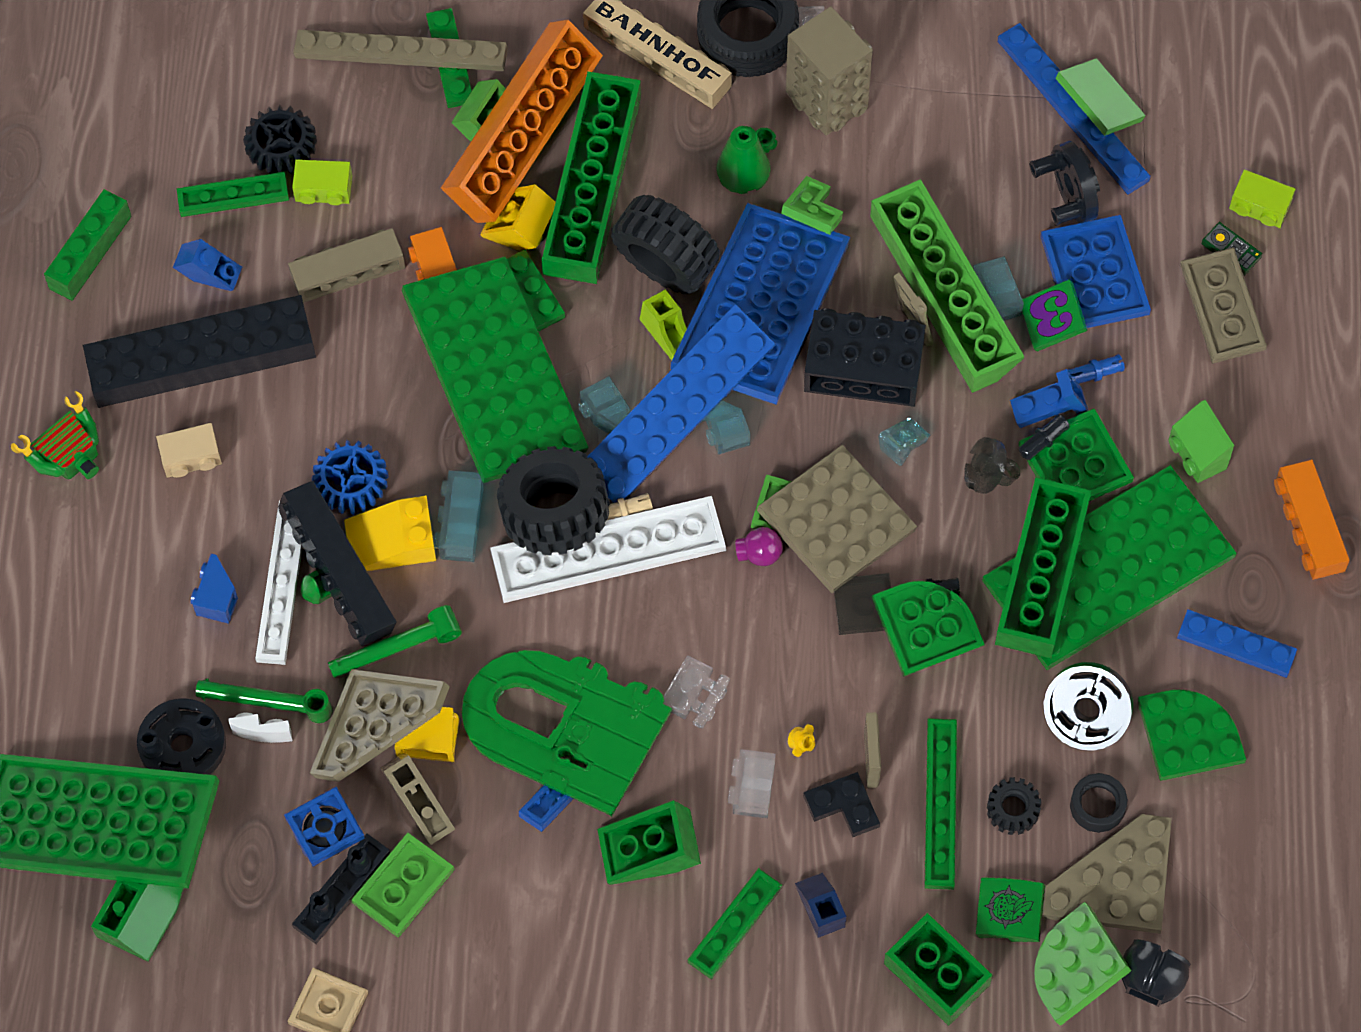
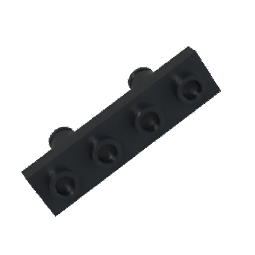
M366 833L365 839L349 849L346 859L323 887L311 895L309 904L292 923L293 928L317 944L351 903L353 897L391 853L390 849Z

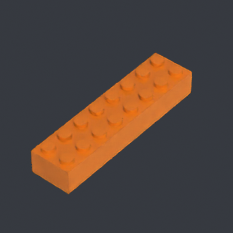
M569 20L550 22L441 187L476 223L495 222L584 86L587 72H593L603 56Z

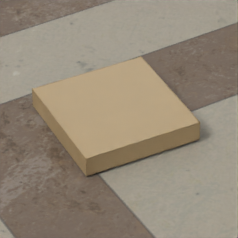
M312 968L287 1022L289 1025L306 1032H350L367 997L368 990Z

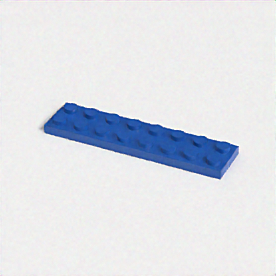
M736 304L587 456V458H592L597 463L598 468L601 469L608 498L613 503L618 502L617 499L620 498L626 500L777 345Z

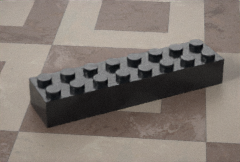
M302 295L83 345L92 393L98 408L316 358Z

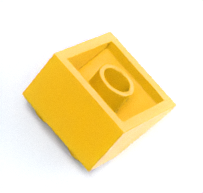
M535 184L518 187L495 222H486L480 235L485 239L518 251L534 249L543 239L542 235L547 224L552 219L556 202Z

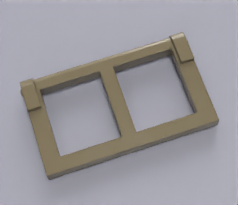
M898 273L893 277L901 311L908 320H916L920 324L926 325L924 345L931 346L933 344V336L929 329L926 314L927 307L922 299L915 295L901 274Z

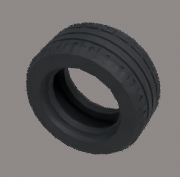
M700 0L697 12V36L701 50L709 59L717 64L725 65L732 75L743 77L761 76L771 73L787 62L788 35L799 28V10L796 0ZM753 7L763 10L770 15L776 23V28L763 39L743 42L727 35L722 30L720 22L731 11L738 8Z

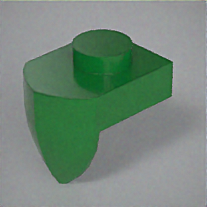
M317 570L303 578L301 594L308 602L320 604L332 597L329 591L326 592L322 587Z

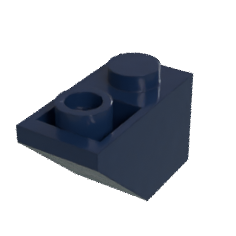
M823 873L795 883L817 938L845 928L846 914L835 889Z

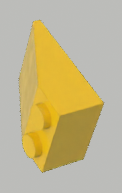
M427 496L396 500L344 520L346 537L366 571L436 561Z

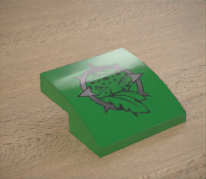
M981 878L976 935L979 938H1008L1011 942H1040L1045 885L1039 882L1018 879Z

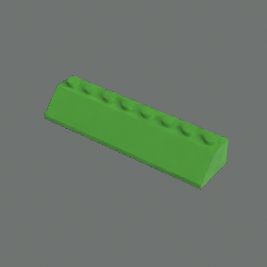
M921 179L872 200L870 217L915 295L919 296L925 303L927 316L971 392L974 393L998 382L1024 359V355Z

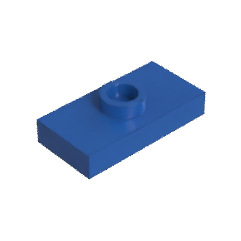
M543 785L519 810V817L542 832L573 798Z

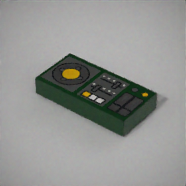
M1221 222L1215 225L1202 239L1201 243L1212 253L1234 247L1244 276L1262 258L1263 254Z

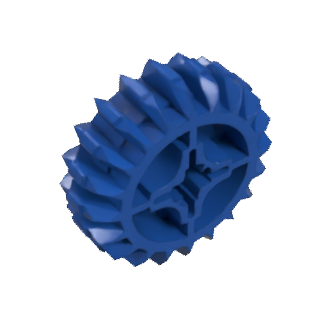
M346 440L343 447H340L336 442L334 444L335 450L332 451L326 448L324 451L326 457L318 456L317 462L319 465H313V473L315 475L312 476V480L325 502H328L330 510L332 511L338 506L339 513L343 514L347 508L354 515L355 508L360 507L365 512V505L367 503L375 507V498L382 499V490L387 489L386 479L389 477L388 470L385 469L386 462L384 459H380L381 455L378 450L372 452L370 444L362 448V443L359 440L354 446H351L350 441ZM359 462L368 466L372 470L373 475L366 474L365 470H361ZM328 480L341 485L342 491L339 492L333 489L328 484Z

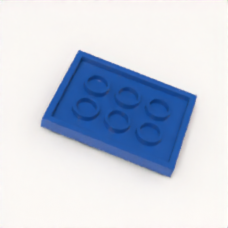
M1121 215L1041 231L1040 237L1054 283L1057 285L1069 279L1073 282L1087 328L1150 315L1151 308Z

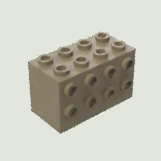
M832 6L790 33L787 45L786 92L792 98L794 106L799 111L803 110L809 117L812 126L817 130L820 129L825 136L833 131H839L845 126L847 121L853 117L861 116L867 110L873 52L870 43L866 39H861L856 34L853 25L848 20L844 21Z

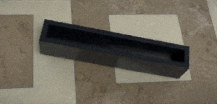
M312 480L284 492L278 505L279 513L282 519L290 524L295 541L303 546L309 565L318 571L322 587L326 592L329 591L331 593L336 611L346 619L351 636L357 639L363 647L390 635L397 621L314 481Z

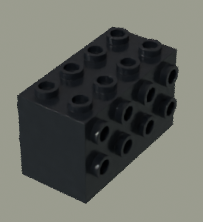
M823 308L820 311L814 310L804 373V392L915 407L926 325L920 324L916 320L894 321L887 316L865 317L858 312L842 314L829 308Z

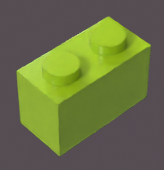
M295 161L293 179L295 202L303 204L317 202L330 205L350 204L352 185L350 162Z
M1244 169L1232 196L1229 209L1235 211L1240 216H1249L1257 219L1264 225L1281 228L1296 189Z

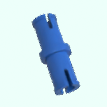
M1117 354L1100 361L1093 359L1086 365L1067 370L1077 383L1080 384L1090 380L1100 381L1104 376L1123 372L1125 366L1124 362L1119 363L1122 357Z

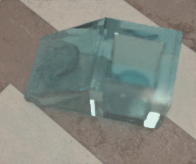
M722 400L702 421H706L709 428L706 430L709 445H715L718 455L750 445V431L742 409Z

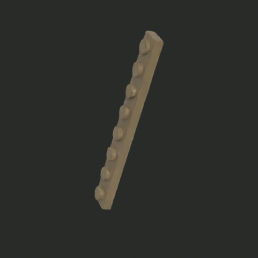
M298 30L293 54L298 59L504 71L508 46L506 42Z

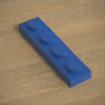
M1188 609L1177 639L1285 678L1289 674L1297 652V648Z

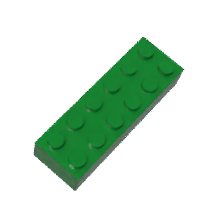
M1035 477L997 630L995 645L1047 658L1052 657L1092 490Z

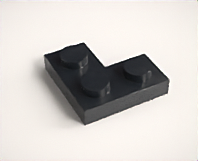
M858 772L803 792V797L814 822L842 812L852 837L880 827L879 819Z

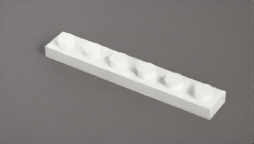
M279 510L274 531L256 661L257 663L285 665L303 546L295 541L290 524L282 519Z

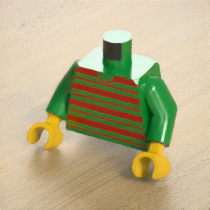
M74 391L78 397L77 404L72 405L67 396L64 399L68 407L74 408V414L71 411L67 412L32 443H30L29 438L25 435L18 436L24 443L23 449L18 448L15 443L11 444L12 451L23 453L25 455L24 459L40 474L53 477L63 476L69 480L80 472L86 479H91L99 471V467L93 462L98 456L96 446L99 443L96 423L87 408L82 407L83 397L77 391Z

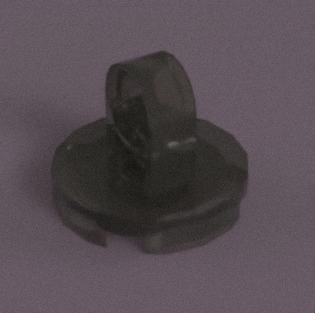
M983 437L972 447L970 453L974 455L971 464H965L964 479L969 489H973L980 494H987L993 491L997 485L1010 486L1020 477L1019 466L1015 461L1007 458L1005 445L1000 440ZM1005 469L1010 474V477L1004 473Z

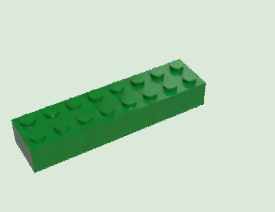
M587 72L542 256L543 275L597 284L641 100V80Z

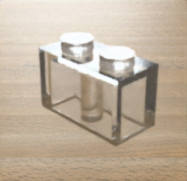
M740 750V757L733 760L732 776L737 777L736 786H730L728 804H733V814L768 819L776 754Z

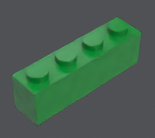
M103 189L44 273L49 290L71 301L74 300L132 217L127 200Z

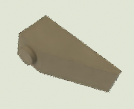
M406 752L380 767L430 845L455 830Z

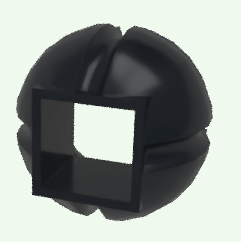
M1134 939L1133 943L1124 953L1123 958L1132 970L1122 978L1126 989L1125 993L1159 1007L1176 998L1185 988L1189 979L1191 963L1181 955L1169 949L1162 952L1160 945L1139 939Z

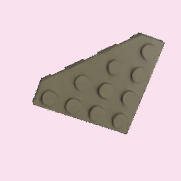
M351 669L310 774L317 779L341 781L439 714L450 686L444 681Z
M1141 814L1046 885L1044 889L1042 918L1061 921L1086 902L1104 927L1160 934L1162 930L1172 818Z

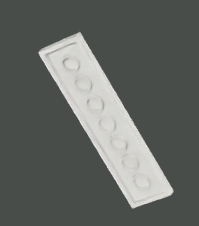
M712 496L606 520L602 531L595 533L596 538L589 544L585 542L581 549L576 551L571 549L567 551V554L559 555L557 552L552 553V556L542 555V552L539 551L535 554L527 551L526 546L521 548L514 542L490 548L504 603L726 551Z

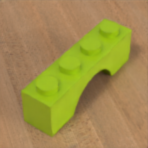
M665 289L643 301L639 320L672 360L687 328L683 320L681 308Z

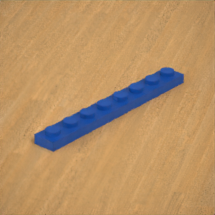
M1020 23L998 36L997 42L1127 195L1150 181L1151 176L1114 133L1104 136L1055 79L1060 69Z

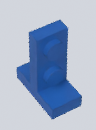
M1067 369L1056 373L1057 383L1010 400L1019 428L1072 409L1077 415L1089 411L1081 386Z

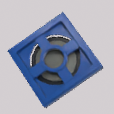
M337 787L284 814L298 845H300L303 854L309 859L312 867L332 856L338 855L344 849L365 839L361 828ZM321 806H332V807L338 809L339 811H337V810H335V809H333V808H324V807H323V808H319V807H321ZM309 812H311V813L307 816V818H306V820H305V822H304V825H303V820L305 819L306 815H307Z

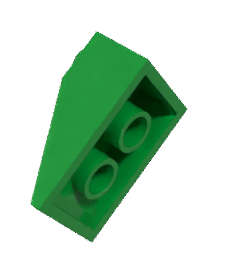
M675 800L597 829L607 884L609 885L673 874L701 864L691 811Z

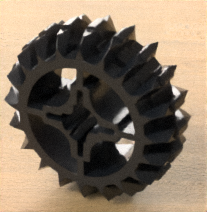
M279 104L277 110L273 111L268 107V113L264 114L259 111L257 114L258 119L251 118V126H246V135L243 138L245 152L249 156L250 162L253 165L257 164L260 171L266 168L267 172L272 174L275 170L278 173L288 170L292 174L296 160H311L310 155L315 154V145H317L316 130L313 124H311L310 118L308 116L304 117L301 110L294 113L291 106L287 110H283V107ZM296 131L301 135L299 143L294 141ZM262 137L267 141L265 149L259 145Z

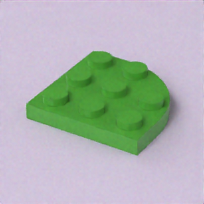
M1084 902L1048 932L1038 951L1034 974L1039 996L1055 1022L1061 1026L1132 970L1092 908Z

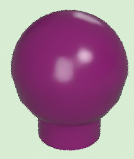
M767 527L754 529L747 534L746 538H739L735 541L738 561L749 560L756 566L774 564L780 558L783 550L782 540L778 533Z

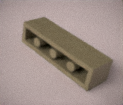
M393 228L379 230L371 236L362 239H352L344 245L335 248L328 247L321 250L320 253L308 257L301 256L288 263L291 278L298 295H302L303 303L405 269L403 253Z

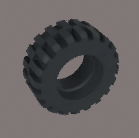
M640 195L634 198L612 228L611 238L620 254H623L629 263H632L638 271L643 272L649 279L677 293L690 294L697 291L719 261V248L709 232L704 230L700 223L689 217V214L679 210L677 206L672 203L669 204L659 197L655 198L653 195Z
M556 446L547 447L548 450L540 451L539 448L533 450L532 454L528 456L524 454L517 459L518 463H512L507 468V474H503L497 489L498 506L506 533L509 538L514 540L515 544L521 548L526 546L527 551L535 554L539 551L542 552V555L552 556V553L557 552L559 555L567 554L568 550L574 549L576 551L581 549L585 542L589 544L596 538L595 533H600L604 528L609 516L610 506L605 480L597 463L592 458H587L586 454L578 450L573 452L572 448L563 447L562 449H557ZM567 493L574 495L569 502L556 508L541 509L533 507L535 502L550 494Z

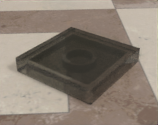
M889 573L855 576L833 592L839 635L885 631L872 595L891 588Z

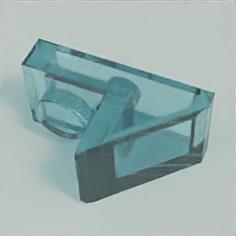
M909 417L879 434L880 449L896 464L902 466L910 452L925 444L930 434Z

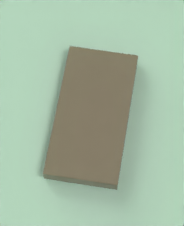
M1234 247L1182 260L1180 267L1212 364L1266 350L1265 339Z

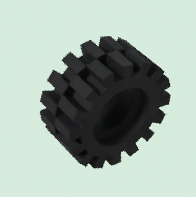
M1010 777L1009 782L1003 779L999 785L996 784L993 787L992 792L989 794L987 803L988 819L991 818V824L994 827L998 825V831L1002 833L1005 829L1008 830V835H1013L1014 831H1017L1018 835L1023 834L1025 829L1027 831L1032 829L1033 824H1036L1041 810V798H1039L1038 790H1033L1034 785L1032 783L1024 784L1025 779L1020 778L1019 782L1015 781V777ZM1008 797H1018L1024 802L1025 811L1018 816L1009 815L1003 809V802Z

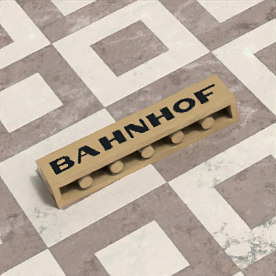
M594 0L583 12L584 28L711 109L716 106L731 88L732 73L725 65L715 63L703 51L693 49L681 37H674L666 32L660 24L652 23L644 18L638 10L625 6L621 0Z

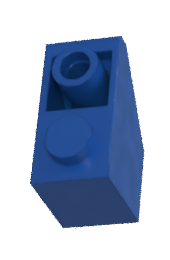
M202 239L182 244L173 265L175 270L194 282L228 291L234 290L242 270V266Z
M210 554L208 563L204 562L201 567V582L199 588H194L192 592L191 604H193L196 616L229 624L238 597L235 587L217 555Z

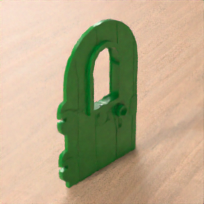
M523 650L500 656L480 669L469 683L462 705L464 729L476 749L499 765L613 816L672 712L671 707L664 705L663 694L653 687L648 695L644 694L648 685L642 682L634 681L626 687L608 680L607 670L602 664L595 662L592 669H588L591 659L579 656L568 662L545 652ZM514 687L533 689L535 693L566 706L561 722L552 731L549 738L513 723L497 713L496 705L498 698L505 690ZM563 756H570L574 762L577 760L588 766L584 769L571 763L569 759L561 758Z

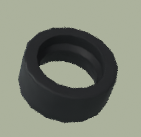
M1102 773L1089 774L1079 780L1073 789L1070 802L1072 817L1078 825L1087 831L1097 833L1110 831L1119 825L1125 815L1128 802L1126 790L1117 779L1110 775ZM1090 788H1103L1113 794L1116 808L1112 815L1100 819L1090 816L1083 810L1081 804L1082 796Z

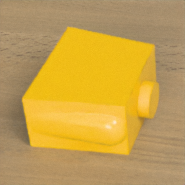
M442 707L439 714L395 743L396 755L399 756L406 752L410 758L455 762V746L459 725L458 714L454 713L453 708Z

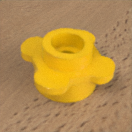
M807 724L804 728L795 727L791 730L788 736V745L793 749L792 753L794 756L800 757L802 753L814 749L815 739L813 736L814 727Z

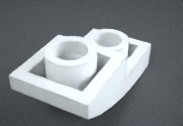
M240 713L234 718H229L232 733L239 737L270 743L293 741L288 720L272 719L267 721L266 724H261L258 714L253 715L252 713Z

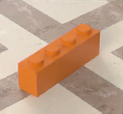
M442 227L410 236L412 247L407 249L411 262H417L419 270H416L415 273L418 281L457 270Z
M1313 460L1280 467L1278 475L1274 479V486L1277 494L1282 495L1284 500L1283 510L1285 517L1288 521L1291 520L1294 542L1297 546L1300 545L1303 552L1302 564L1304 569L1310 572L1312 580L1345 572L1350 560Z

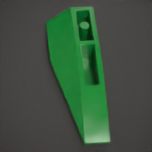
M116 881L91 928L97 938L149 962L178 910L184 888Z

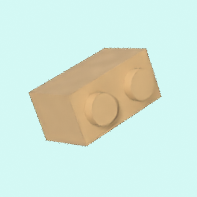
M212 423L156 436L167 478L172 476L176 478L183 477L188 472L196 470H211L215 466L222 464Z

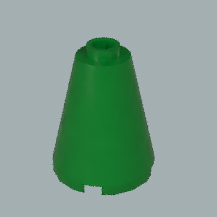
M739 126L731 132L717 161L716 171L723 187L731 192L748 194V191L754 189L757 191L765 185L770 175V162L756 131L748 126Z

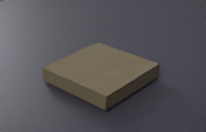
M872 712L866 713L864 727L867 788H877L879 786L881 772L878 714Z

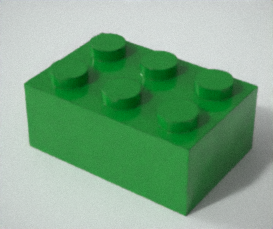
M928 913L885 953L884 965L948 1026L991 984L993 975Z

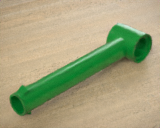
M445 605L432 610L427 616L429 622L327 662L333 678L348 673L351 669H358L435 637L438 643L441 644L457 639L462 634V631L451 606Z
M209 678L199 680L196 685V697L204 701L206 698L306 713L308 718L314 723L328 721L333 712L327 694L321 689H311L305 695L224 683L220 684L210 682ZM317 702L324 703L323 707L319 710L311 709Z

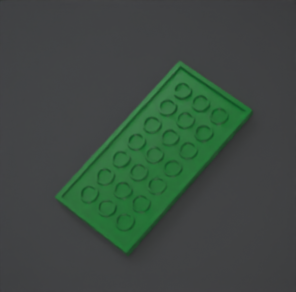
M506 256L402 286L403 296L483 483L501 478L503 474H507L506 470L512 463H518L517 459L524 454L528 456L532 454L533 450L539 448L540 451L548 450L547 447L556 446L557 449L568 447L572 448L573 452L577 450L582 453L587 452L588 444Z
M1171 465L1085 516L1052 657L1047 658L1036 655L1046 670H1049L1235 558L1236 551ZM1015 557L987 573L982 578L983 583L1002 609Z
M0 754V868L189 888L220 781L216 775Z

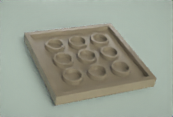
M843 445L764 501L757 509L760 515L831 593L835 592L915 532L917 525Z

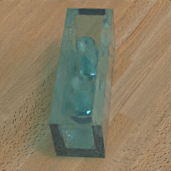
M449 470L448 480L442 481L441 496L445 497L444 506H439L438 523H442L441 532H436L434 547L439 549L440 559L475 562L484 483L477 472Z

